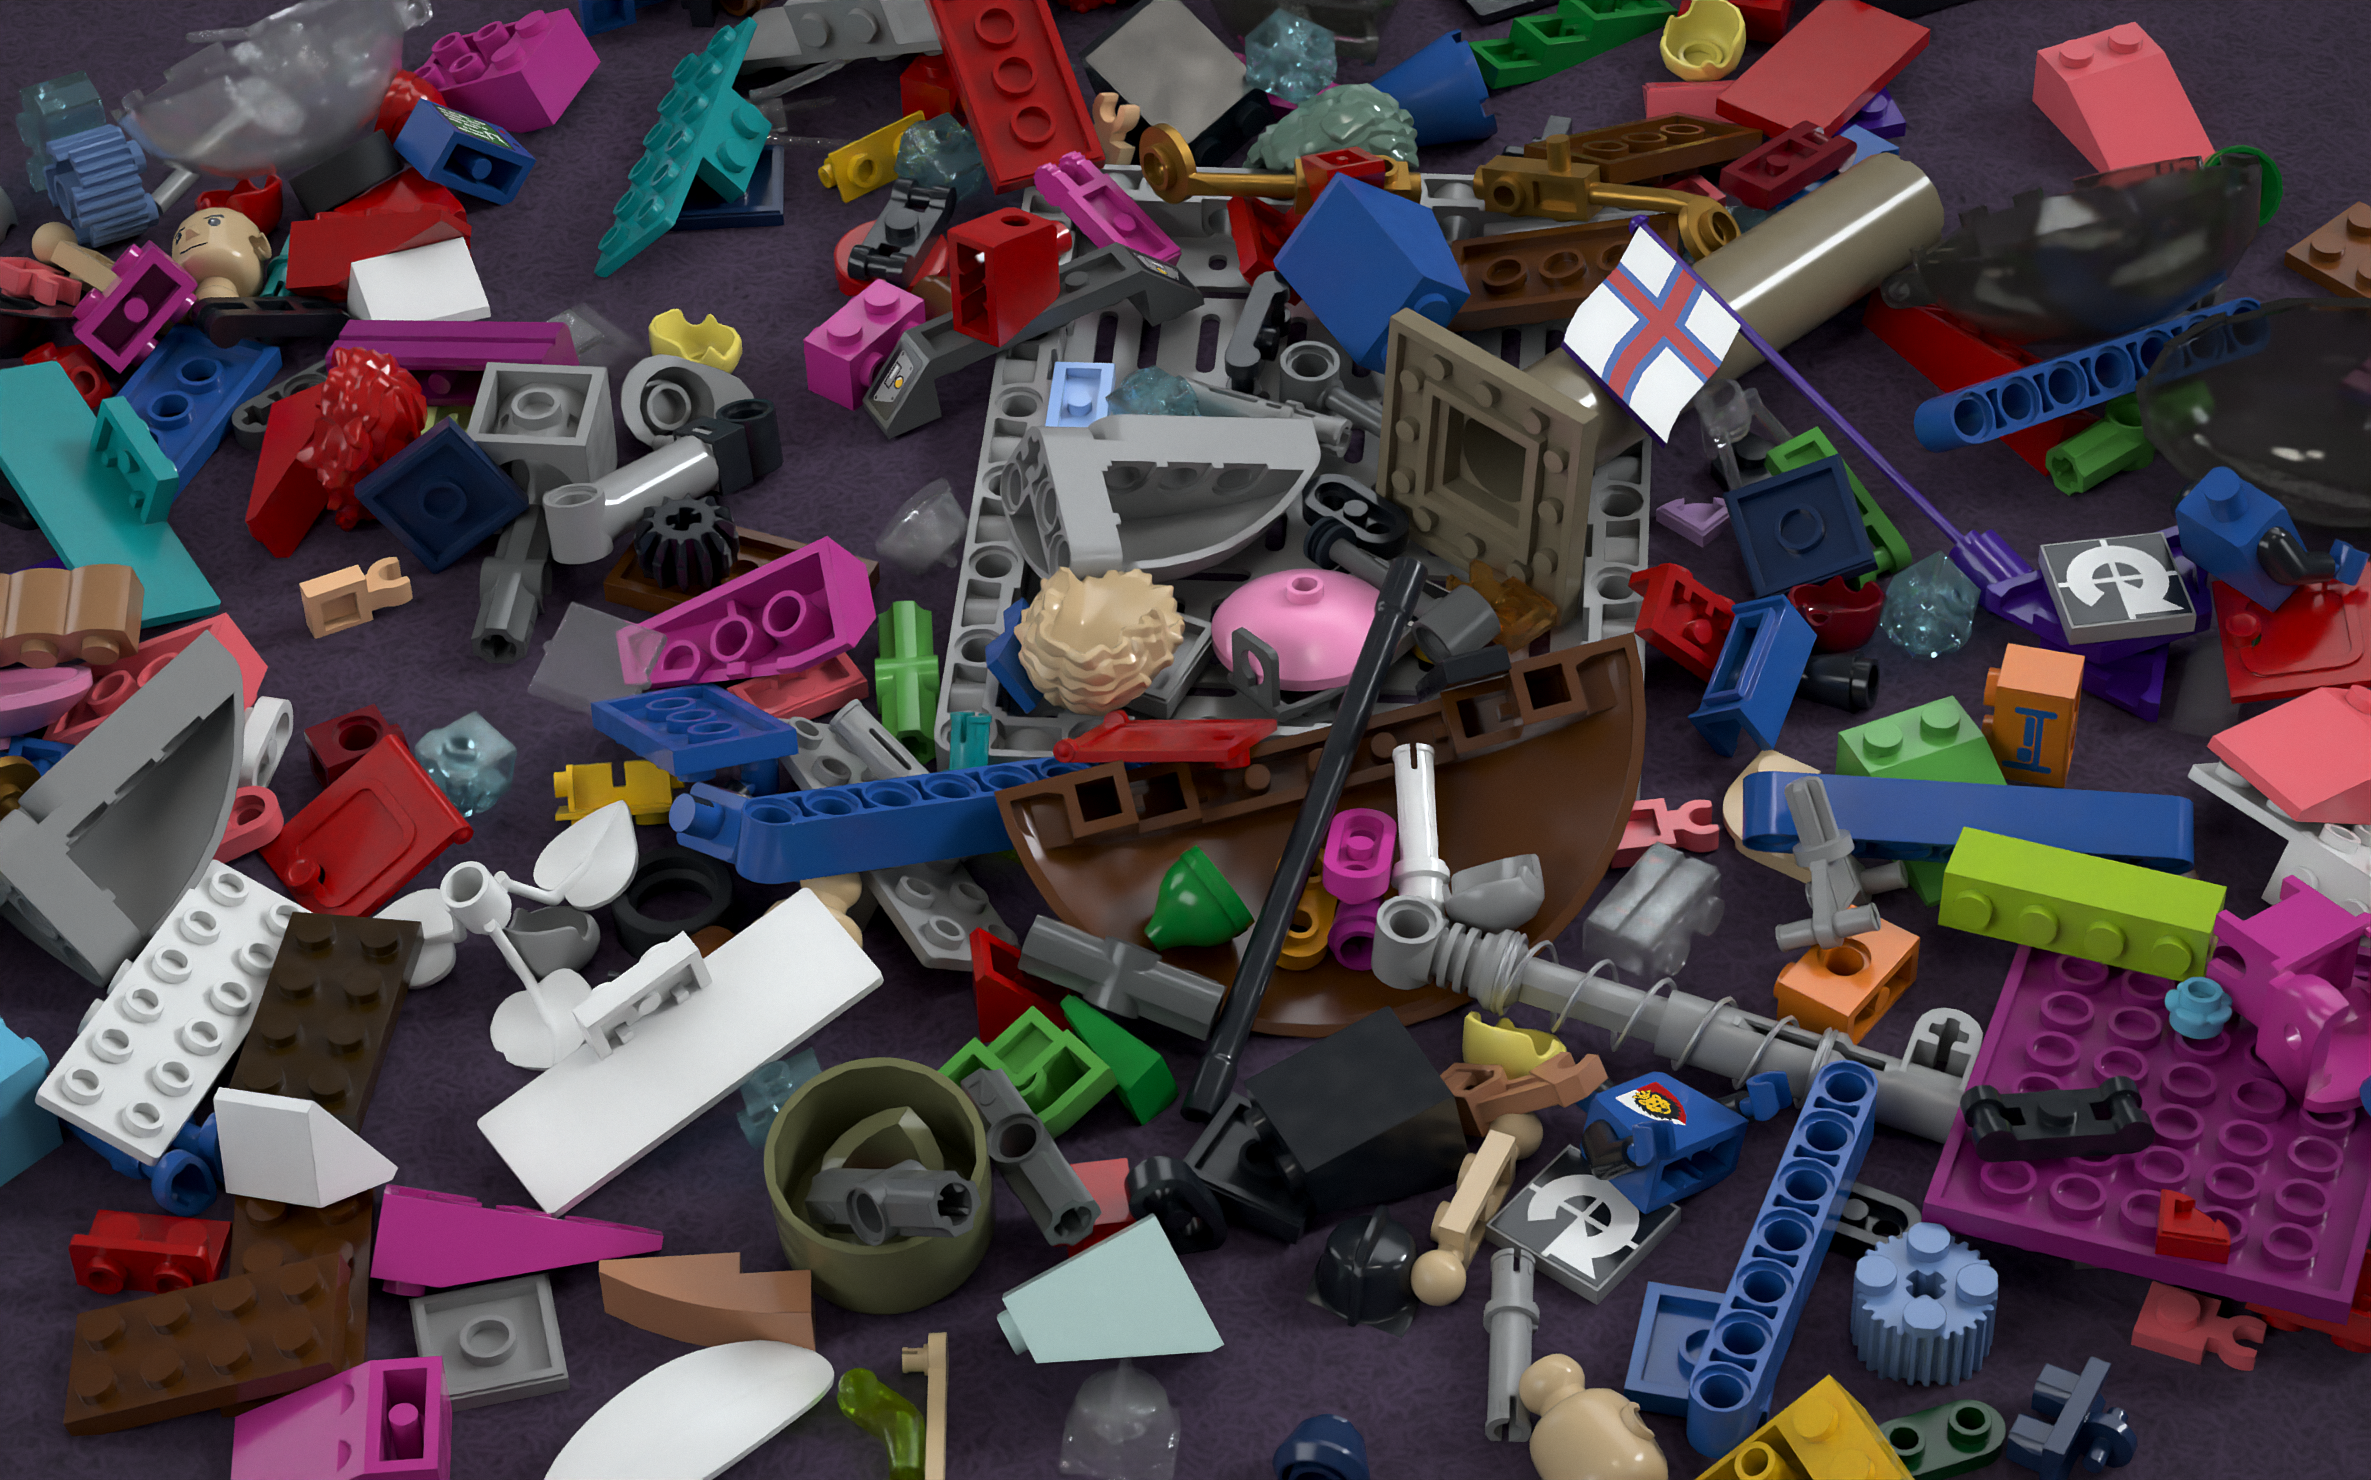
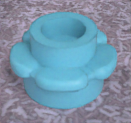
M2189 978L2179 983L2177 990H2169L2165 996V1006L2170 1011L2169 1022L2178 1033L2186 1037L2195 1039L2215 1037L2222 1032L2224 1023L2232 1016V1009L2230 1008L2233 1002L2232 998L2222 991L2221 986L2217 982L2209 978Z

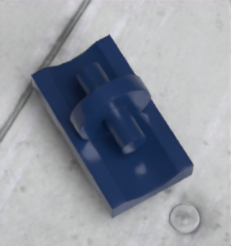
M2091 1356L2082 1374L2046 1363L2033 1391L2031 1409L2055 1417L2058 1420L2054 1425L2027 1414L2019 1413L2008 1436L2006 1459L2039 1472V1480H2067L2080 1453L2084 1455L2082 1460L2083 1467L2092 1473H2100L2104 1465L2119 1468L2129 1464L2138 1447V1443L2133 1430L2126 1424L2128 1420L2127 1413L2118 1407H2111L2107 1413H2102L2106 1401L2100 1391L2110 1373L2111 1363Z

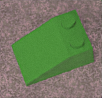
M1953 695L1838 732L1835 775L2007 785L1985 735ZM1901 860L1907 870L1908 882L1928 908L1939 905L1941 902L1944 871L1948 863Z

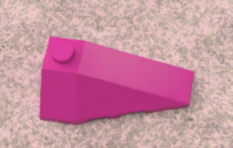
M826 536L617 633L626 687L656 689L802 672L855 648L875 620L876 613L866 564Z
M386 1184L370 1277L384 1279L382 1290L385 1292L423 1297L426 1286L442 1288L658 1251L662 1249L664 1236L660 1230L587 1217L567 1215L565 1220L551 1218V1213L519 1205H496V1209L484 1208L482 1203L478 1202L477 1198Z

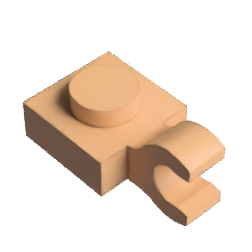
M387 557L376 561L370 566L365 576L357 564L299 583L306 623L315 639L373 620L372 611L387 606H399L413 599L410 579L408 576L401 577L397 557Z

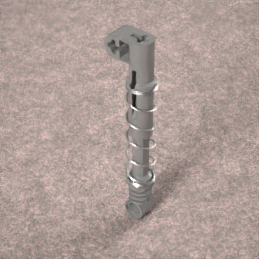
M1395 896L1385 901L1377 913L1371 967L1375 976L1381 982L1393 988L1404 990L1420 988L1430 984L1434 977H1436V986L1446 989L1450 982H1452V991L1462 994L1466 987H1468L1469 997L1477 999L1483 1010L1492 1012L1493 1015L1498 1013L1500 1017L1508 1011L1511 1005L1519 1001L1551 1011L1550 1029L1552 1033L1561 1028L1567 1017H1571L1611 1030L1610 1045L1613 1052L1622 1047L1628 1036L1654 1043L1655 1055L1671 1059L1674 1071L1680 1069L1683 1064H1687L1732 1078L1735 1090L1743 1087L1746 1081L1755 1075L1769 1071H1784L1787 1074L1791 1095L1797 1109L1803 1108L1814 1079L1823 1066L1839 1060L1856 1061L1871 1069L1878 1080L1874 1123L1944 1145L1983 1041V1032L1980 1025L1970 1015L1957 1009L1945 1007L1932 1009L1922 1014L1916 1022L1902 1060L1856 1046L1847 1033L1838 1032L1837 1029L1832 1031L1831 1027L1827 1028L1823 1035L1801 1029L1793 1015L1787 1016L1780 1021H1775L1738 1009L1736 1001L1731 996L1714 1002L1678 991L1675 982L1670 977L1658 981L1648 992L1620 984L1616 967L1610 959L1597 962L1587 973L1559 965L1555 947L1549 940L1539 942L1529 950L1527 935L1525 933L1521 935L1519 931L1515 933V931L1506 929L1497 935L1488 932L1484 939H1481L1482 932L1477 928L1472 927L1468 934H1465V925L1456 922L1452 929H1450L1449 920L1442 917L1441 911L1435 904L1420 896ZM1546 946L1550 949L1552 962L1533 957V955L1541 947ZM1607 965L1611 969L1612 981L1594 976L1599 968ZM1664 984L1671 986L1672 992L1669 998L1656 995L1655 993ZM1725 1003H1730V1004L1732 1005V1007L1727 1006V1005H1724V1004H1725ZM1617 1032L1622 1033L1618 1041ZM1937 1060L1948 1062L1945 1073L1933 1069Z

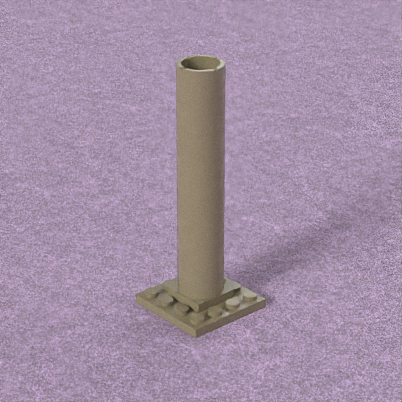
M1888 152L1874 154L1861 160L1690 267L1778 353L1917 264L1937 249L1943 236L1941 229L1944 226V209L1935 186L1923 170L1911 161L1901 160L1900 156ZM1407 307L1392 315L1389 322L1376 493L1405 511L1409 518L1410 540L1559 627L1564 626L1577 617L1593 471L1640 442L1649 434L1561 347L1521 371ZM1737 332L1717 372L1678 416L1767 359Z

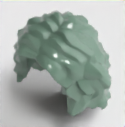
M1368 83L1339 85L1327 89L1320 95L1312 96L1308 100L1298 102L1297 109L1291 111L1277 124L1266 126V132L1259 134L1258 142L1251 146L1247 153L1248 157L1242 168L1278 170L1280 172L1286 170L1294 171L1295 158L1301 159L1300 156L1357 146L1373 155H1385L1396 161L1408 162L1409 172H1414L1419 168V160L1416 155L1418 148L1415 143L1418 133L1416 129L1412 128L1414 124L1413 117L1406 109H1399V102L1389 93L1381 92Z

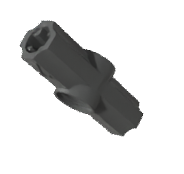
M529 504L528 509L504 525L495 557L487 556L482 563L480 574L481 606L471 642L473 654L483 658L488 663L514 664L517 660L526 658L537 614H546V610H543L542 602L544 595L551 594L552 592L551 563L553 555L545 511L541 505Z
M1037 914L1027 934L1017 966L1018 969L1026 971L1029 975L1084 994L1082 998L1096 1006L1139 1020V1017L1142 1016L1204 1041L1208 1040L1211 1030L1215 1025L1227 990V986L1217 983L1218 981L1161 961V955L1146 948L1106 935L1105 939L1041 914Z
M979 1068L961 1080V1089L972 1101L983 1123L989 1157L1010 1191L1020 1200L1049 1244L1054 1246L1067 1243L1073 1246L1093 1233V1225L1102 1213L1099 1205L1061 1153L1042 1120L1033 1113L1003 1069L984 1070Z
M912 1159L902 1161L888 1169L830 1168L812 1177L810 1194L804 1200L811 1223L825 1226L830 1233L857 1234L866 1244L873 1246L879 1245L895 1236L958 1237L973 1229L975 1213L982 1204L975 1181H967L961 1178L956 1171L927 1170L918 1161Z

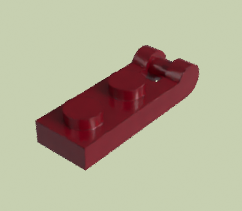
M1807 120L1802 121L1722 168L1718 190L1738 198L1743 205L1749 208L1768 211L1830 172L1837 171L1842 173L1849 169L1856 158L1857 143L1841 135L1831 138L1824 135V130L1821 126Z

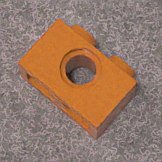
M1851 904L1847 909L1855 908L1857 906ZM1880 918L1881 928L1879 931H1870L1845 937L1842 946L1824 950L1819 944L1811 945V948L1797 963L1789 962L1782 969L1776 980L1773 991L1774 997L1778 999L1776 1021L1793 1015L1801 1029L1823 1035L1824 1031L1831 1027L1832 1031L1837 1029L1838 1032L1847 1033L1853 1044L1857 1045L1916 980L1920 937Z

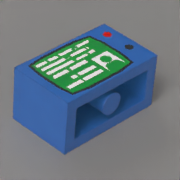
M422 98L417 102L393 144V147L427 180L502 206L514 200L537 161L503 127Z

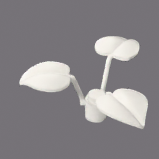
M624 800L609 804L579 820L552 840L540 854L533 873L534 880L540 889L511 880L504 871L497 872L493 877L481 863L468 861L453 867L443 878L440 889H424L408 894L374 916L373 918L421 921L425 941L408 989L428 987L440 981L451 972L456 961L454 943L463 942L467 938L466 928L475 934L490 935L527 989L506 998L496 1010L490 1026L491 1040L496 1051L503 1052L506 1061L515 1066L532 1071H547L585 1044L586 1040L571 1010L584 1001L592 988L580 974L566 968L550 973L537 983L532 972L502 931L511 917L512 903L507 892L550 906H556L566 898L574 908L581 911L594 910L611 903L629 887L638 867L639 853L630 808Z

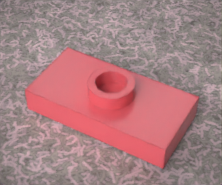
M846 652L802 672L754 677L727 688V691L776 718L782 719L803 717L811 720L842 708L854 699L862 700L869 697L867 679Z

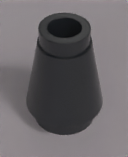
M1862 651L1809 656L1794 695L1798 698L1855 714L1857 708L1872 709L1876 703L1880 686L1878 660L1875 658H1865Z

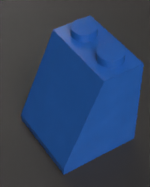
M1336 172L1273 259L1277 270L1356 364L1383 375L1386 372L1389 322L1392 315L1407 307L1446 329L1471 295L1431 208L1339 172Z

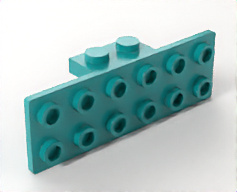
M747 17L735 28L729 25L724 26L714 35L703 53L699 56H696L694 53L688 54L674 69L671 78L675 81V84L657 108V111L661 114L659 121L643 140V145L647 148L644 156L634 165L628 175V179L632 182L629 191L622 196L613 210V214L617 216L614 226L606 232L599 242L598 249L602 251V254L594 270L597 276L608 277L674 226L695 174L730 204L746 192L773 125L754 105L745 101L732 89L758 26L751 17Z
M49 361L1 369L0 468L66 568L71 571L93 564L131 566L145 589L140 629L197 618L217 612L221 603L219 597L167 522L174 494L178 491L179 475L176 466L170 459L166 458L151 436L146 422L138 417L124 396L102 399L96 418L58 362Z

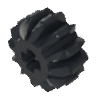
M689 492L683 499L673 500L664 496L661 507H645L643 519L635 524L636 533L633 535V540L638 557V565L642 569L644 578L656 579L660 590L667 589L673 585H679L684 594L690 586L694 585L710 589L712 578H728L730 567L738 561L740 544L739 535L735 528V520L731 516L730 508L717 506L713 496H706L700 500H694Z

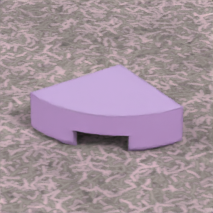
M1713 497V504H1684V498L1668 502L1656 509V521L1702 548L1732 526L1725 501L1722 498Z

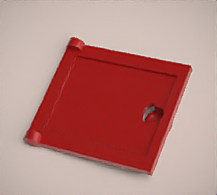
M2371 562L2366 563L2356 585L2351 586L2333 578L2325 583L2299 585L2274 613L2222 580L2211 582L2231 705L2298 697L2320 687L2350 689L2352 685H2359L2371 688ZM2260 635L2261 640L2252 647V641Z
M1115 709L1105 715L1102 724L1076 739L1064 738L1058 741L1053 747V754L1056 760L1062 763H1098L1123 760V762H1214L1216 768H1241L1250 765L1249 748L1277 731V719L1129 720L1128 715L1123 710Z
M389 734L383 737L373 749L286 823L274 840L257 850L303 908L312 913L369 917L451 844L462 845L467 843L472 838L474 830L399 737L395 734ZM320 869L325 871L323 884L318 881Z

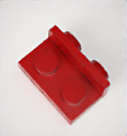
M1663 563L1656 567L1632 573L1628 587L1644 597L1634 633L1709 684L1735 618V614L1731 610L1735 602L1725 596L1715 594L1693 579V574L1688 569L1677 564Z
M98 1209L89 1234H74L68 1246L77 1285L87 1286L97 1293L106 1295L116 1294L122 1289L154 1292L159 1295L218 1281L232 1244L233 1225L229 1221Z

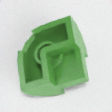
M1033 1005L990 1045L986 1047L974 1037L938 1070V1072L948 1077L961 1088V1080L979 1068L984 1070L1002 1068L1033 1113L1042 1120L1052 1139L1065 1133L1118 1084L1110 1066L1068 1029L1062 1032Z

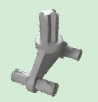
M1806 776L1790 782L1785 786L1784 794L1800 842L1793 847V853L1797 866L1810 867L1812 882H1807L1805 892L1807 901L1813 909L1812 918L1783 925L1778 924L1776 926L1775 933L1780 950L1786 953L1789 950L1819 944L1822 949L1827 950L1842 946L1845 937L1870 931H1879L1881 928L1880 915L1876 905L1871 902L1872 895L1898 888H1907L1908 874L1904 863L1898 860L1894 863L1865 869L1851 854L1855 846L1850 831L1838 829L1822 779L1817 776ZM1851 904H1853V905H1855V906H1859V907L1847 909V908L1849 907V905H1851Z

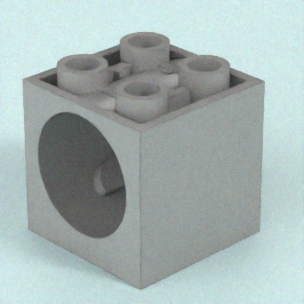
M487 362L466 433L529 496V504L541 505L544 509L542 495L546 490L574 483H591L616 470L619 459L607 367ZM503 527L494 534H501Z

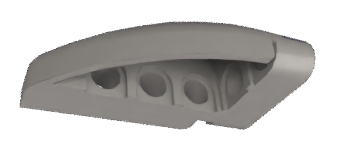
M1118 414L1100 418L1088 427L1031 426L1022 437L1002 471L1000 481L1001 501L1015 543L1026 562L1042 579L1046 578L1049 580L1060 567L1070 568L1079 581H1082L1086 575L1103 578L1108 570L1130 572L1133 569H1140L1143 573L1152 575V583L1155 585L1182 579L1213 568L1241 552L1271 529L1292 505L1314 473L1321 458V450L1312 419Z
M207 629L37 780L17 801L21 807L18 810H12L0 821V914L28 939L99 988H104L114 978L116 972L126 959L132 962L141 954L189 888L195 890L223 839L232 811L243 762L245 725L243 680L236 659Z

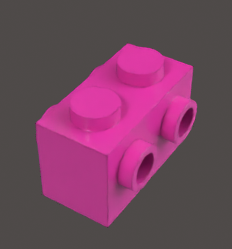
M150 239L141 249L134 243L130 245L111 268V271L117 277L102 293L95 287L90 290L72 312V315L78 319L72 326L74 335L119 373L129 363L135 368L138 367L158 344V341L153 337L168 319L174 324L177 323L197 299L192 293L198 286L195 278Z
M879 278L860 294L851 298L843 308L821 326L816 327L804 339L808 390L852 411L859 408L863 404L862 399L903 333L926 322L924 299Z

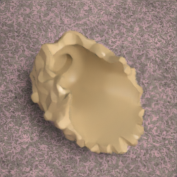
M1060 567L1049 580L1046 578L1041 580V591L1036 595L1031 606L1021 611V623L1014 627V634L1022 645L1018 653L1020 664L1026 669L1027 676L1033 686L1044 693V698L1048 702L1064 710L1069 709L1076 714L1105 716L1110 711L1119 709L1129 704L1132 699L1142 695L1150 687L1151 681L1161 670L1173 665L1174 656L1172 654L1183 643L1182 634L1185 630V623L1183 622L1184 617L1176 613L1177 601L1172 597L1174 587L1172 585H1154L1152 583V575L1149 573H1143L1140 569H1133L1130 572L1108 570L1103 578L1086 575L1082 581H1079L1070 568Z

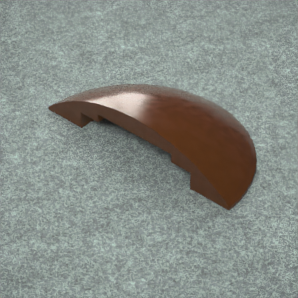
M1634 632L1511 662L1512 669L1506 672L1503 677L1440 692L1439 698L1371 715L1332 819L1343 811L1356 808L1374 809L1391 816L1397 824L1394 867L1400 861L1395 766L1392 752L1396 747L1410 743L1411 768L1417 769L1416 743L1430 745L1435 750L1434 774L1439 845L1438 856L1450 870V882L1448 885L1450 893L1452 891L1451 878L1461 870L1504 858L1536 854L1542 870L1545 898L1535 917L1514 931L1515 933L1519 931L1521 935L1524 933L1527 935L1529 950L1537 943L1545 940L1553 943L1580 913L1603 879L1622 841L1636 800L1644 759L1646 706L1643 671ZM1332 725L1255 744L1249 748L1250 765L1246 767L1221 769L1216 768L1214 762H1159L1126 771L1123 760L994 791V795L1007 835L1027 875L1060 921L1105 939L1106 935L1136 944L1161 955V961L1183 970L1193 971L1227 986L1223 1004L1215 1022L1217 1024L1274 878L1277 863L1284 852ZM1331 822L1321 845L1323 849H1326ZM1196 845L1211 860L1252 914L1255 923L1248 928V931L1222 945L1208 948L1179 946L1159 952L1144 933V929L1149 924L1154 913L1159 886L1165 873L1179 860L1181 854ZM1313 871L1310 874V877L1318 876V874ZM1391 878L1389 887L1384 893L1385 901L1399 896L1398 890L1391 885ZM1337 899V904H1336L1335 913H1336V910H1337V907H1338V904H1339V901H1340L1339 899ZM1445 908V916L1449 918ZM1291 924L1290 930L1297 933L1308 931L1306 927ZM1328 945L1325 957L1312 968L1289 970L1276 964L1251 1032L1277 1037L1326 1038L1388 1005L1403 1026L1409 1027L1443 1016L1476 999L1468 996V987H1466L1462 994L1453 992L1452 982H1450L1446 989L1437 987L1436 977H1434L1430 984L1420 988L1409 990L1393 988L1381 982L1375 976L1373 969L1359 971L1343 966L1337 961ZM1541 947L1533 957L1537 958L1547 947Z

